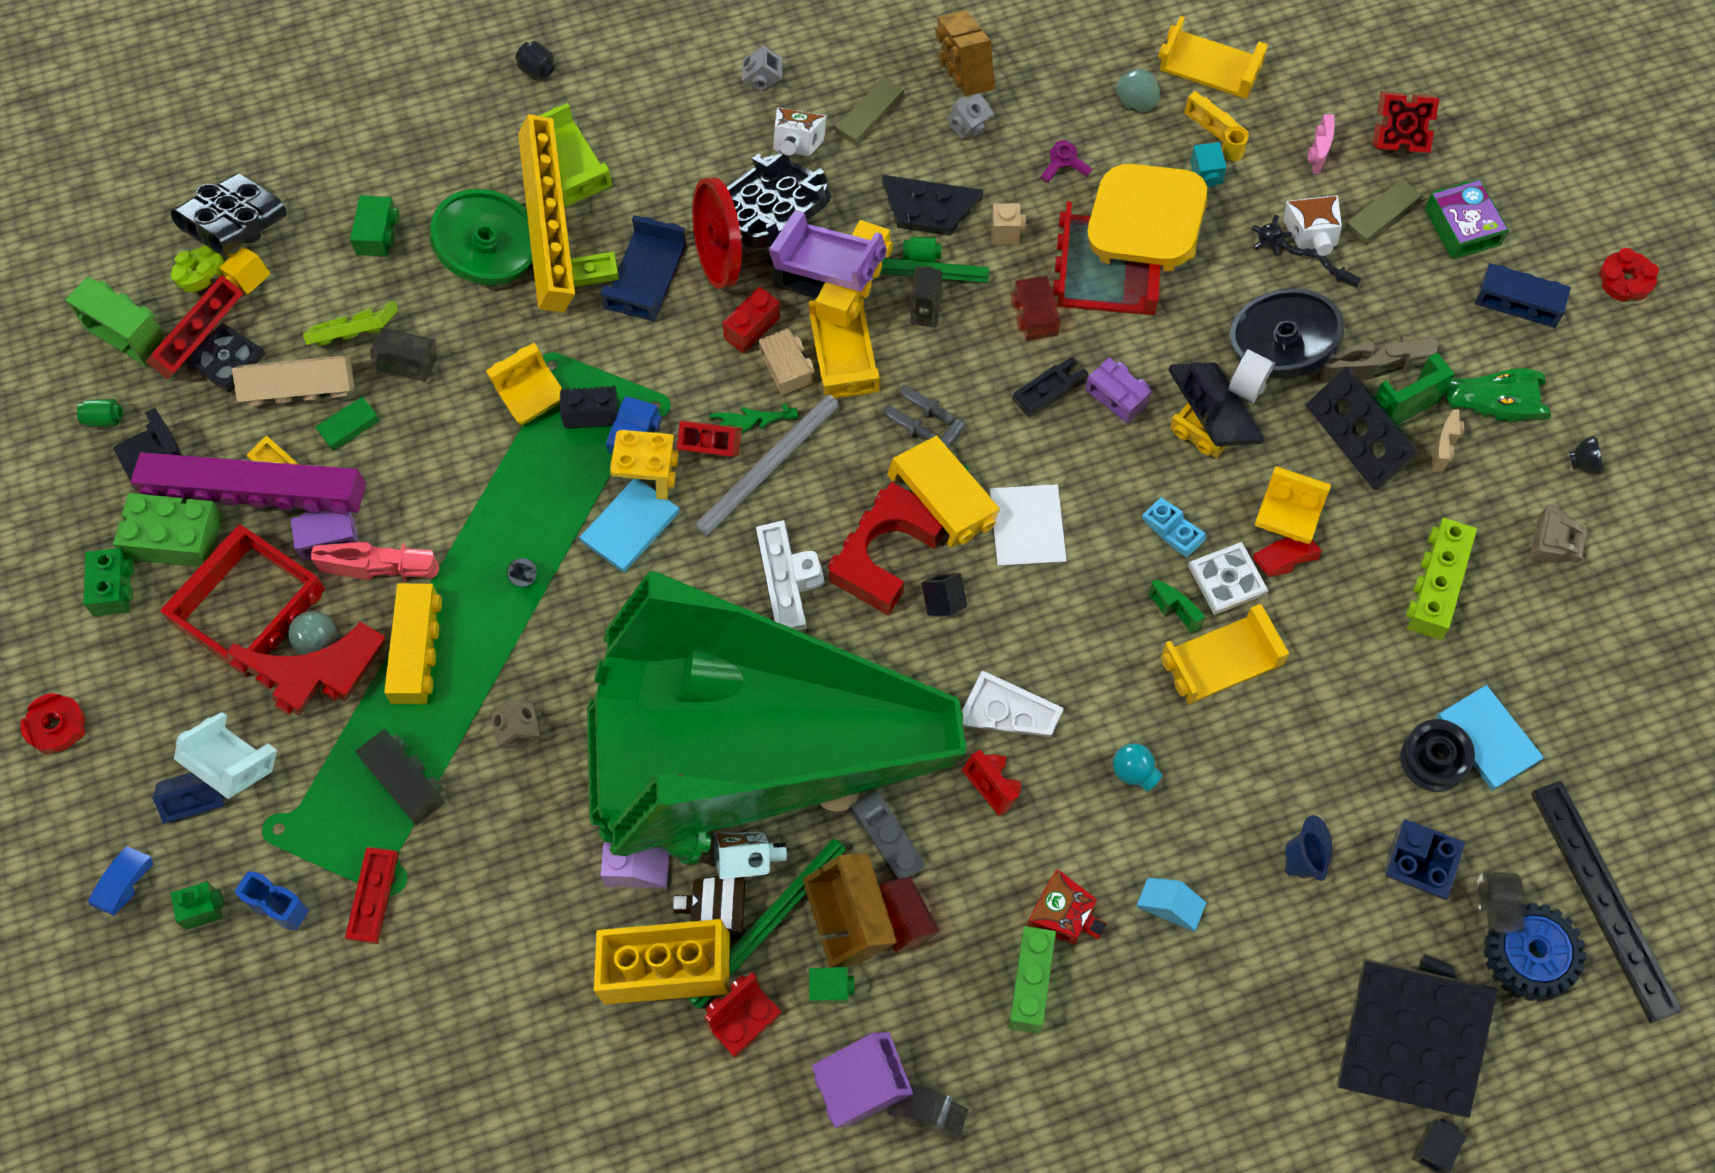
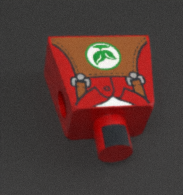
M1056 869L1029 917L1027 926L1056 931L1055 939L1075 945L1082 931L1099 940L1107 923L1091 915L1097 899L1060 870Z

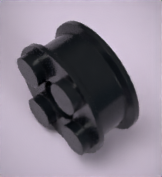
M1442 719L1427 720L1417 725L1405 740L1400 753L1401 765L1406 776L1418 787L1432 792L1448 791L1456 787L1470 772L1475 760V749L1469 735L1455 723ZM1431 751L1440 752L1444 760L1436 759Z

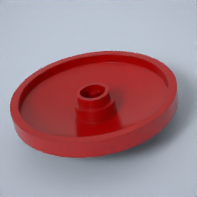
M717 177L703 178L699 180L695 187L692 203V223L696 250L703 272L710 284L717 289L729 288L736 284L741 269L742 243L739 220L732 197L723 181Z

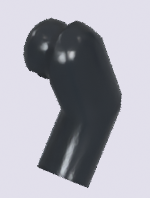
M1423 954L1419 962V969L1428 973L1458 979L1450 964Z

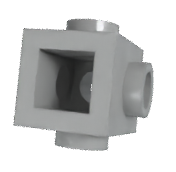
M765 46L746 56L742 61V81L760 92H763L782 79V57Z
M977 93L967 100L962 97L951 106L953 111L948 115L947 120L950 122L952 129L963 139L970 133L974 137L985 129L984 124L993 116L994 112L981 94Z

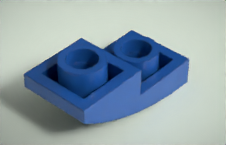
M126 846L98 881L88 900L89 905L114 916L135 895L133 885L154 865L151 856Z

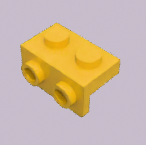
M1189 403L1185 405L1179 414H1175L1172 417L1170 429H1172L1173 433L1182 440L1187 439L1195 444L1196 448L1204 455H1212L1217 459L1227 447H1217L1214 445Z

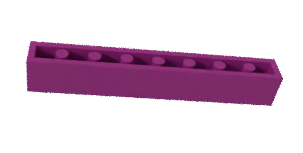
M140 452L130 483L139 494L222 502L229 506L248 504L256 508L274 506L282 510H292V508L305 509L309 512L324 510L345 515L347 512L359 513L367 482L358 469Z

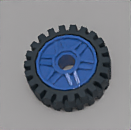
M1523 903L1510 908L1495 920L1484 940V945H1486V948L1483 950L1484 957H1488L1486 966L1488 970H1493L1492 977L1495 982L1500 980L1503 983L1500 986L1505 991L1510 989L1513 991V996L1517 998L1524 996L1527 1001L1535 999L1546 1001L1549 998L1553 999L1563 994L1580 978L1579 975L1585 967L1583 963L1586 961V953H1583L1582 950L1586 946L1584 940H1579L1578 938L1581 932L1578 928L1573 929L1571 927L1573 921L1569 917L1566 919L1561 917L1563 912L1558 909L1551 911V906L1546 904L1538 906V903H1529L1527 905ZM1529 946L1537 948L1540 958H1536L1530 953Z

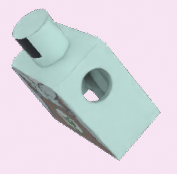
M762 832L714 833V863L720 879L765 875L770 872L769 862L786 861L785 842L769 843Z

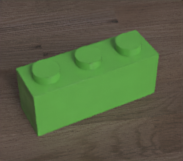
M1028 926L1023 928L1008 1029L1036 1034L1041 1033L1056 931Z

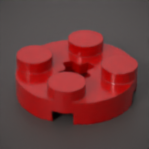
M1622 248L1619 252L1611 254L1600 268L1599 277L1601 276L1603 281L1601 286L1609 296L1618 301L1628 302L1629 299L1641 301L1647 298L1657 283L1659 268L1648 258L1634 252V250ZM1625 273L1631 274L1634 277V279H1625Z
M58 693L45 694L31 702L27 707L29 711L25 719L22 718L20 723L21 734L25 741L43 754L66 750L85 735V715L83 709L74 699L69 696H61ZM55 717L57 720H60L55 728L46 729V726L50 724L51 718Z

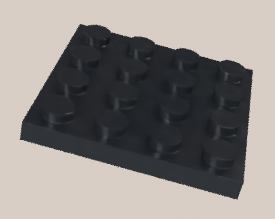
M1364 958L1339 1071L1338 1088L1470 1118L1498 990L1490 986Z

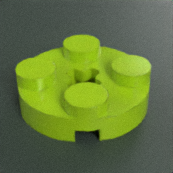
M205 245L190 252L182 251L174 259L176 264L171 270V279L184 292L202 290L212 284L210 279L215 274L220 277L222 272L219 267L225 263V259L222 255Z

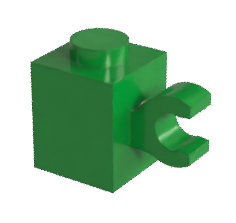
M208 881L170 893L176 923L185 930L223 919L221 908L225 906L222 892L220 889L214 888Z

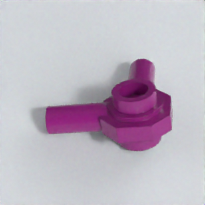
M1067 140L1057 141L1050 150L1051 163L1040 176V179L1045 183H1049L1059 168H1068L1070 166L1085 177H1088L1093 168L1077 158V150L1073 144Z

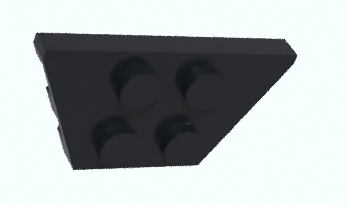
M888 175L882 176V186L886 190L888 203L894 213L896 226L901 229L950 236L957 228L958 223L970 214V209L977 201L980 202L983 198L982 189Z

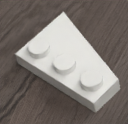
M982 670L962 710L963 727L1051 737L1064 708Z

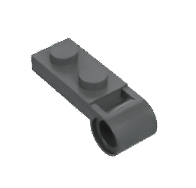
M878 791L871 792L849 806L854 819L866 831L898 883L926 866Z

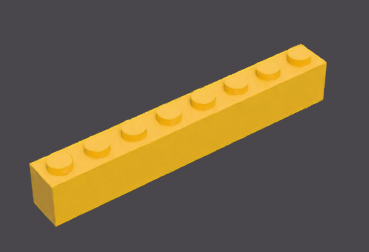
M528 114L518 133L537 304L538 309L565 312L575 295L554 121L553 118Z

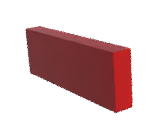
M366 847L345 934L346 940L378 945L399 853L397 851Z

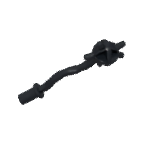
M1274 215L1271 223H1267L1262 227L1256 225L1251 227L1253 231L1258 233L1259 240L1253 246L1254 250H1258L1262 246L1272 248L1277 256L1280 254L1278 247L1280 246L1294 255H1306L1317 258L1324 268L1329 270L1330 274L1336 276V282L1340 280L1355 288L1358 287L1362 278L1345 271V267L1337 269L1332 266L1326 256L1318 255L1316 250L1294 247L1283 239L1292 237V232L1282 230L1278 225V215Z

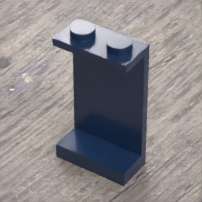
M633 215L634 233L618 269L619 280H614L611 287L604 285L601 291L604 309L655 322L687 244L685 228L675 223H664L650 217Z

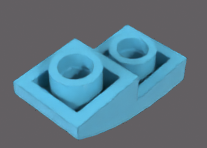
M1162 497L1142 515V519L1155 533L1186 558L1206 540L1205 532L1183 518V511Z

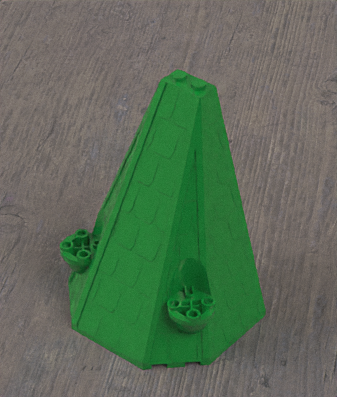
M649 571L606 628L603 639L604 642H607V651L604 660H598L594 682L600 684L597 686L595 700L589 699L587 707L589 821L592 825L600 826L598 834L604 842L613 844L610 845L612 855L628 856L660 847L669 855L678 858L682 864L694 865L698 862L702 852L707 853L710 849L711 836L706 833L708 831L751 823L953 767L966 754L967 741L964 738L963 713L960 709L959 698L775 622L741 606L732 604L705 591L696 589L660 572Z

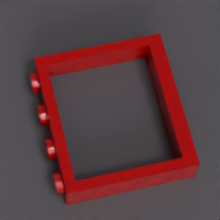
M240 523L160 610L169 623L228 665L231 662L227 657L226 652L228 650L185 620L250 549L260 554L304 586L247 648L248 650L268 655L272 649L277 648L289 631L292 620L301 613L306 612L311 605L316 604L325 590L317 576ZM246 671V673L243 675L245 677H248L251 673Z

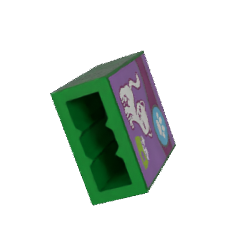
M1481 179L1472 182L1464 181L1457 186L1447 189L1440 188L1431 193L1425 207L1427 215L1452 260L1501 246L1509 231Z

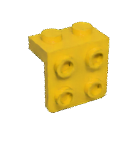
M535 343L519 349L515 354L495 363L486 370L495 390L519 425L530 422L560 404V390L562 387L547 367Z
M619 430L616 433L610 474L614 477L656 480V499L668 500L669 489L675 488L676 472H672V467H678L679 450H674V434Z

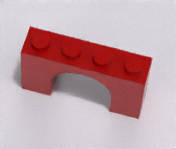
M892 481L886 490L881 489L874 501V507L871 511L866 510L859 521V528L855 533L851 532L847 536L843 544L844 549L839 555L835 554L827 567L829 570V582L888 616L904 594V581L878 567L871 561L867 554L870 543L883 533L898 531L906 533L935 549L946 533L944 527L915 494Z

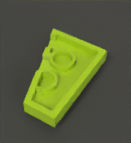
M394 300L385 303L386 306L377 312H373L371 308L362 310L360 313L353 315L351 320H348L346 316H342L311 326L303 334L306 345L317 343V346H323L333 342V339L338 337L348 340L358 336L360 332L368 331V334L380 332L398 311L396 302Z

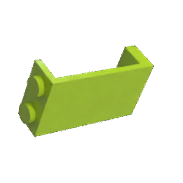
M568 103L554 107L550 111L539 115L553 118L565 207L613 186L605 162L599 163L573 121Z

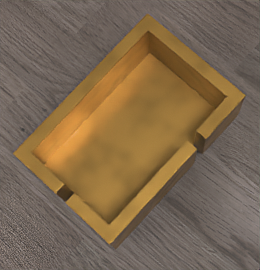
M968 10L937 17L938 27L935 28V34L938 43L941 44V51L938 52L939 63L941 67H945L948 77L953 78L955 87L960 88L965 96L995 89L991 40L982 31V28Z
M868 853L839 855L823 865V868L817 869L802 879L819 935L848 932L849 935L848 937L825 939L822 941L829 968L859 965L897 943Z

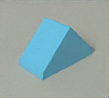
M1147 878L1136 907L1195 932L1206 902L1182 881Z

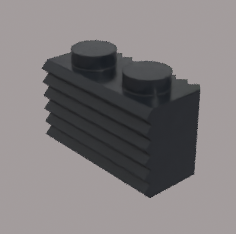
M614 385L611 388L609 386L605 388L603 386L600 388L596 386L594 389L592 387L589 389L586 387L581 389L579 387L577 390L575 388L572 390L569 388L564 390L562 388L560 390V414L564 428L613 425L616 421L620 409V401L617 388Z

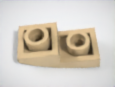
M1453 409L1436 440L1432 455V472H1443L1448 462H1452L1454 446L1458 438L1463 436L1464 422L1460 421L1459 410Z

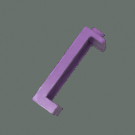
M795 210L771 245L769 252L775 269L861 292L866 283L872 279L878 264L884 260L887 248L881 233L876 232L873 238L868 240L813 226L807 223L804 212Z

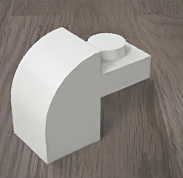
M1247 349L1234 373L1228 390L1254 403L1258 395L1263 394L1267 386L1265 382L1276 363Z

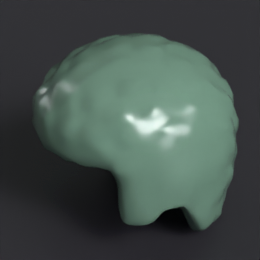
M1130 70L1123 74L1116 83V93L1127 110L1133 108L1138 112L1144 113L1153 109L1159 102V84L1155 77L1147 70Z
M321 611L301 613L292 620L289 626L288 633L291 646L299 655L319 651L341 639L333 620Z

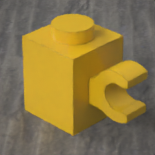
M243 246L235 254L228 253L226 256L229 259L219 267L225 278L246 295L250 294L271 274L260 257Z

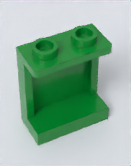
M1437 352L1427 358L1415 383L1400 391H1395L1386 380L1380 384L1375 398L1393 420L1400 424L1438 404L1455 373Z

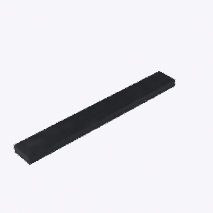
M1558 781L1534 790L1531 795L1649 1023L1652 1024L1679 1014L1683 1010L1563 782Z

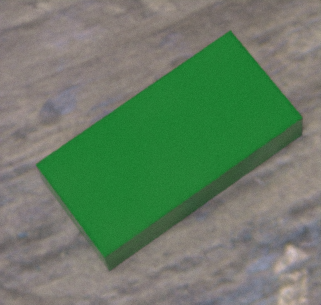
M361 397L315 426V428L329 448L334 451L380 420L366 400Z

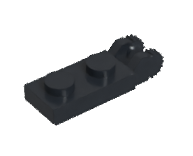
M1070 357L1059 365H1054L1012 394V400L1028 418H1031L1077 387L1088 377L1089 373L1085 369H1081L1068 378L1066 374L1073 370L1078 363L1074 357Z

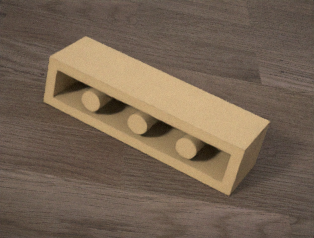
M350 355L240 365L232 368L237 402L246 401L247 406L264 404L263 399L273 398L275 403L292 401L291 397L302 396L303 400L319 399V394L330 393L332 398L348 395L347 391L355 388Z

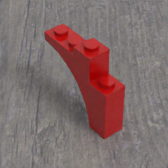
M359 621L354 629L336 643L305 655H265L245 649L235 643L231 645L226 653L228 660L231 661L229 665L242 674L248 671L257 677L255 679L257 683L269 690L272 687L276 688L272 693L273 701L276 702L274 706L287 715H291L293 712L300 716L319 687L322 688L321 692L326 697L337 701L339 698L346 702L385 645V636Z

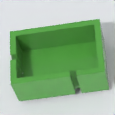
M87 276L65 299L85 330L122 353H125L131 347L126 354L145 367L149 366L146 360L165 339L163 336L164 330L154 321L155 315L145 306L139 308L134 305V302L123 293L116 294L102 280L97 282Z
M128 493L122 512V517L126 522H119L113 545L115 548H121L129 558L135 561L200 567L214 551L223 516L213 501L187 499L185 504L182 498Z

